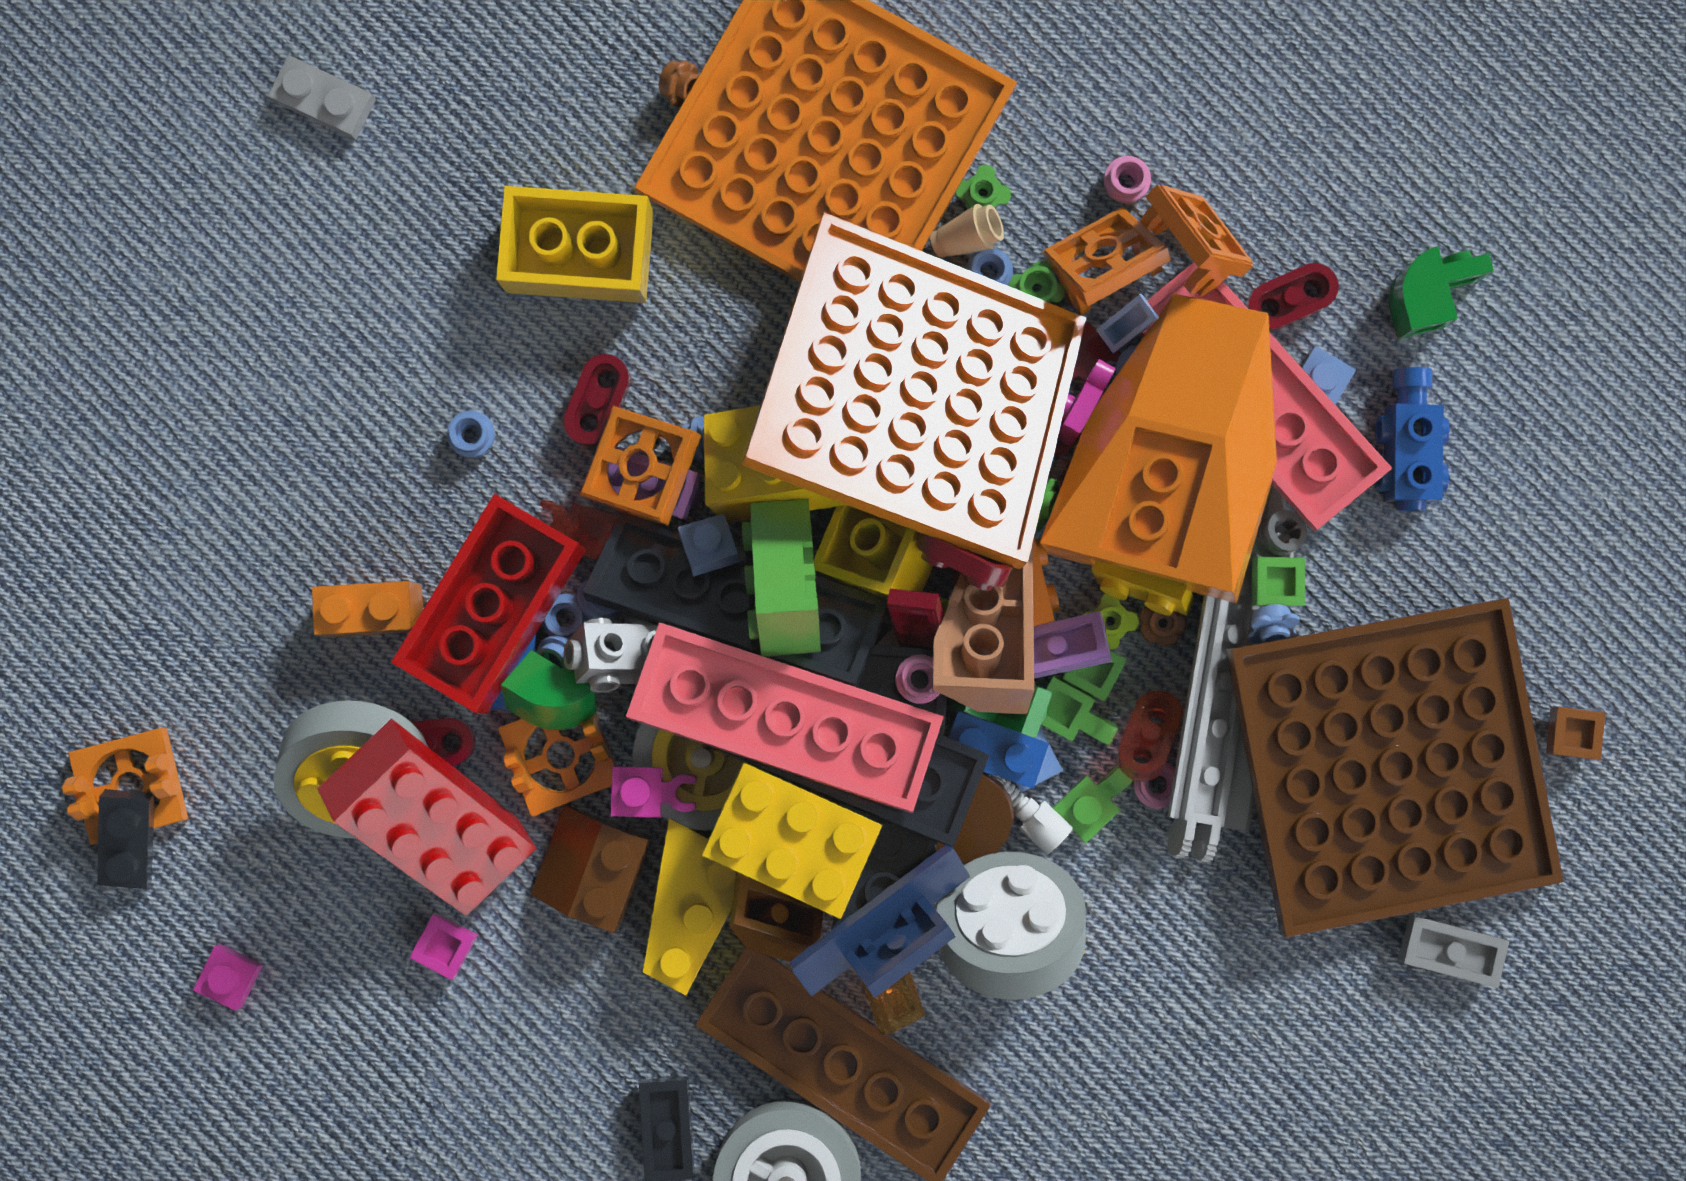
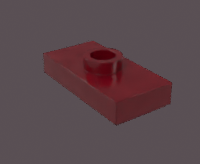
M890 588L887 607L900 645L933 650V641L944 617L939 594Z

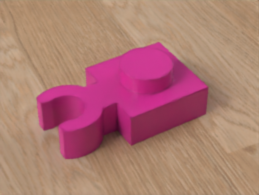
M1099 359L1087 377L1078 396L1075 398L1070 394L1067 395L1061 420L1062 424L1060 425L1057 437L1058 440L1069 446L1073 444L1084 428L1116 368Z
M613 766L611 816L662 817V803H669L671 807L680 812L692 811L696 809V802L681 801L677 795V790L684 783L696 784L697 777L692 774H682L676 776L670 782H663V767Z

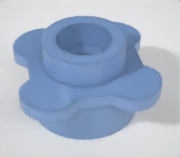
M1273 604L1261 607L1252 614L1251 626L1254 630L1248 634L1249 641L1258 644L1296 637L1297 634L1294 627L1300 623L1299 616L1291 614L1290 609L1284 605Z

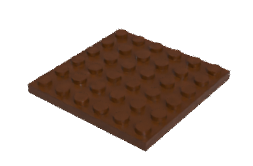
M1509 598L1226 649L1281 936L1287 938L1564 882Z

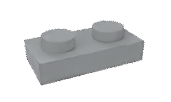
M290 55L287 56L268 94V97L274 103L354 140H357L376 101L372 93Z
M1410 914L1398 961L1499 988L1509 941Z

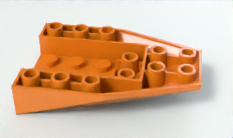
M1173 294L1159 314V318L1152 324L1099 400L1084 426L1040 540V544L1049 555L1095 566L1096 561L1146 573L1184 583L1188 591L1237 604L1277 466L1268 313Z

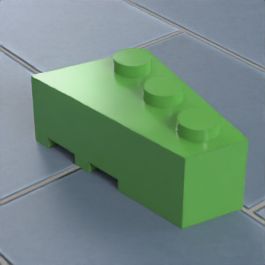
M809 499L750 503L751 522H742L744 551H753V565L745 566L747 595L755 594L756 609L748 610L750 640L759 639L761 656L763 657L821 652Z

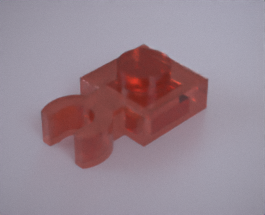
M541 500L539 505L551 510L553 513V522L549 526L586 548L587 550L583 556L598 560L618 519L617 516L574 502L569 515L567 510L559 503Z

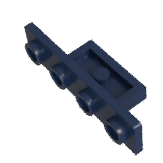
M949 845L943 846L789 962L790 969L808 993L813 996L852 966L871 994L876 998L956 936L949 925L932 906L970 877L955 850Z

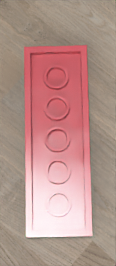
M1194 262L1147 300L1158 316L1174 293L1248 309L1224 281L1203 297L1199 296L1197 292L1193 295L1190 294L1184 287V284L1190 274L1198 268ZM1152 325L1140 334L1142 339ZM1270 333L1277 466L1271 484L1315 533L1386 475L1392 467Z
M660 622L626 714L627 719L909 813L914 811L944 717Z

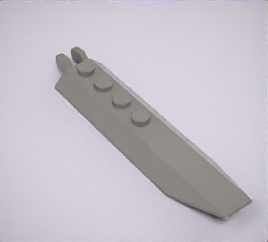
M1272 484L1260 524L1277 511L1287 510L1285 499ZM1279 525L1275 528V533H1281L1278 538L1284 543L1290 539L1289 534L1284 535L1287 529ZM1257 535L1237 604L1204 595L1167 817L1176 818L1169 827V839L1167 841L1168 852L1174 858L1182 859L1188 856L1189 852H1192V856L1197 862L1210 863L1213 857L1216 856V846H1218L1221 827L1246 832L1250 830L1254 793L1226 649L1254 644L1248 638V634L1254 630L1251 626L1252 614L1264 606H1252V558L1275 557L1263 550ZM1295 551L1283 557L1294 558ZM1196 822L1201 823V824L1196 828Z

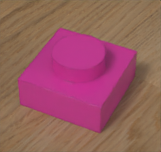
M435 913L431 916L409 958L453 980L457 977L478 934L439 913Z
M219 944L214 946L193 991L237 1011L243 1007L263 964Z

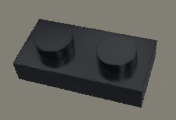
M105 789L99 796L97 885L147 889L152 882L155 798L153 793Z
M689 1076L640 1080L639 1099L645 1181L693 1179L695 1167Z

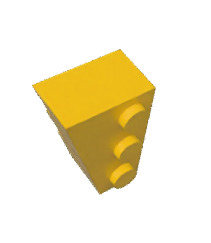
M669 818L643 973L687 995L731 912L736 878L740 876L749 877L702 856L711 834L703 830L689 829Z

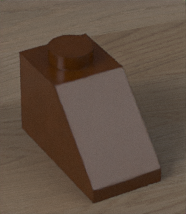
M740 876L735 881L729 926L748 950L790 962L807 947L821 939L824 911L761 882Z

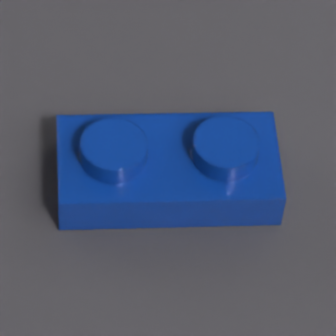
M959 711L955 715L948 736L950 739L990 754L984 772L1034 789L1049 743Z

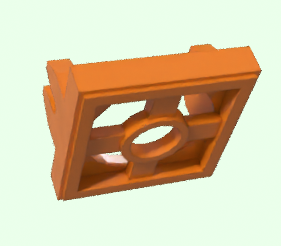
M1158 184L1145 196L1152 206L1144 213L1139 222L1149 231H1152L1154 235H1159L1169 228L1198 267L1190 274L1184 284V287L1190 294L1193 295L1197 292L1199 296L1203 297L1218 287L1229 275L1243 277L1254 266L1252 264L1253 261L1203 196Z
M1124 207L1118 208L1042 251L1045 262L1051 266V270L1058 276L1059 282L1065 290V297L1071 307L1075 305L1078 314L1081 316L1091 311L1092 304L1149 273L1153 277L1162 272V265L1171 261L1168 248ZM1132 246L1135 257L1125 261L1122 258L1124 249ZM1102 247H1116L1108 255L1101 257L1092 256L1096 250ZM1085 250V255L1076 259ZM1107 266L1110 271L1095 279L1079 276V274L1092 267Z
M613 406L579 495L608 505L617 511L635 515L651 522L656 521L668 525L701 435L683 427ZM642 431L637 444L629 446L624 451L616 449L628 436ZM664 438L671 447L674 460L672 467L657 462V457L652 451L657 439L663 441ZM639 451L646 452L649 456V467L646 472L640 476H630L627 471V462L630 456ZM610 463L618 465L620 473L624 477L619 494L611 485L609 476ZM652 477L666 481L664 488L654 496L634 501L640 483L647 482Z
M597 713L580 724L586 737L577 741L570 737L562 736L560 730L543 729L547 743L543 747L542 754L526 761L525 750L527 741L538 727L524 719H519L498 728L507 751L504 752L505 766L508 769L511 768L514 775L511 779L513 787L518 793L523 794L531 817L612 786V767L617 765ZM557 741L568 742L574 749V761L564 769L553 766L548 758L549 748ZM591 751L595 758L594 768L587 779L580 784L575 768L580 761L581 755ZM546 768L554 773H558L561 775L566 790L557 791L545 788L535 781L531 774Z
M158 728L68 752L74 777L66 778L62 785V791L66 795H73L75 797V803L67 807V812L76 821L84 820L90 845L98 844L99 796L105 789L119 790L120 779L128 772L136 773L141 777L143 781L142 792L150 793L151 791L160 799L158 806L154 809V829L189 820L167 728ZM131 750L149 756L144 765L145 770L149 772L148 774L143 769L134 766ZM114 755L118 771L113 776L111 783L94 788L93 781L98 768L108 757Z

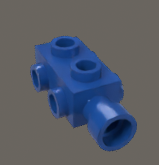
M1404 367L1394 369L1393 390L1398 391L1397 404L1385 408L1384 416H1379L1375 424L1376 443L1384 444V459L1392 467L1386 475L1375 483V488L1377 491H1383V502H1396V511L1399 512L1426 511V503L1443 500V493L1446 492L1449 484V470L1447 465L1443 464V446L1448 442L1450 427L1448 419L1443 417L1444 405L1427 404V390L1432 389L1431 368ZM1416 420L1422 421L1421 436L1417 435L1413 429V424ZM1416 467L1421 468V484H1418L1413 479V471Z

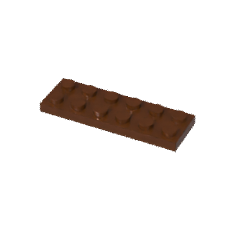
M746 947L695 1024L927 1181H943L991 1107L989 1100L821 989L811 996L793 971L776 958L748 950Z

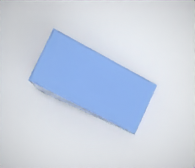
M1139 294L1097 328L1096 331L1110 350L1115 353L1127 347L1152 325L1159 316L1145 297Z

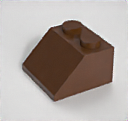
M565 804L531 896L570 918L615 933L623 923L654 837Z

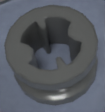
M1280 510L1261 522L1257 537L1259 544L1265 552L1271 556L1283 557L1304 545L1307 539V527L1303 519L1294 511ZM1279 525L1287 529L1284 535L1289 534L1290 539L1284 543L1278 538L1281 533H1275V528Z

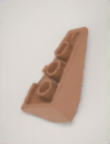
M1033 542L1028 563L1021 569L1013 567L1003 587L993 586L990 591L981 590L969 584L964 579L965 574L961 573L933 641L932 689L977 712L1028 713L1034 693Z

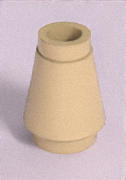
M976 204L938 230L933 231L930 240L935 254L942 259L947 256L951 257L994 249L996 242L1003 240L1004 230L1000 216L992 205L988 204L982 207Z

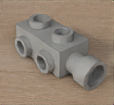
M606 618L588 620L579 627L571 636V640H568L565 644V667L569 670H574L576 683H590V690L593 692H610L618 689L620 684H635L637 686L658 625L645 620L634 621L630 624H612V621ZM607 648H615V651H610Z

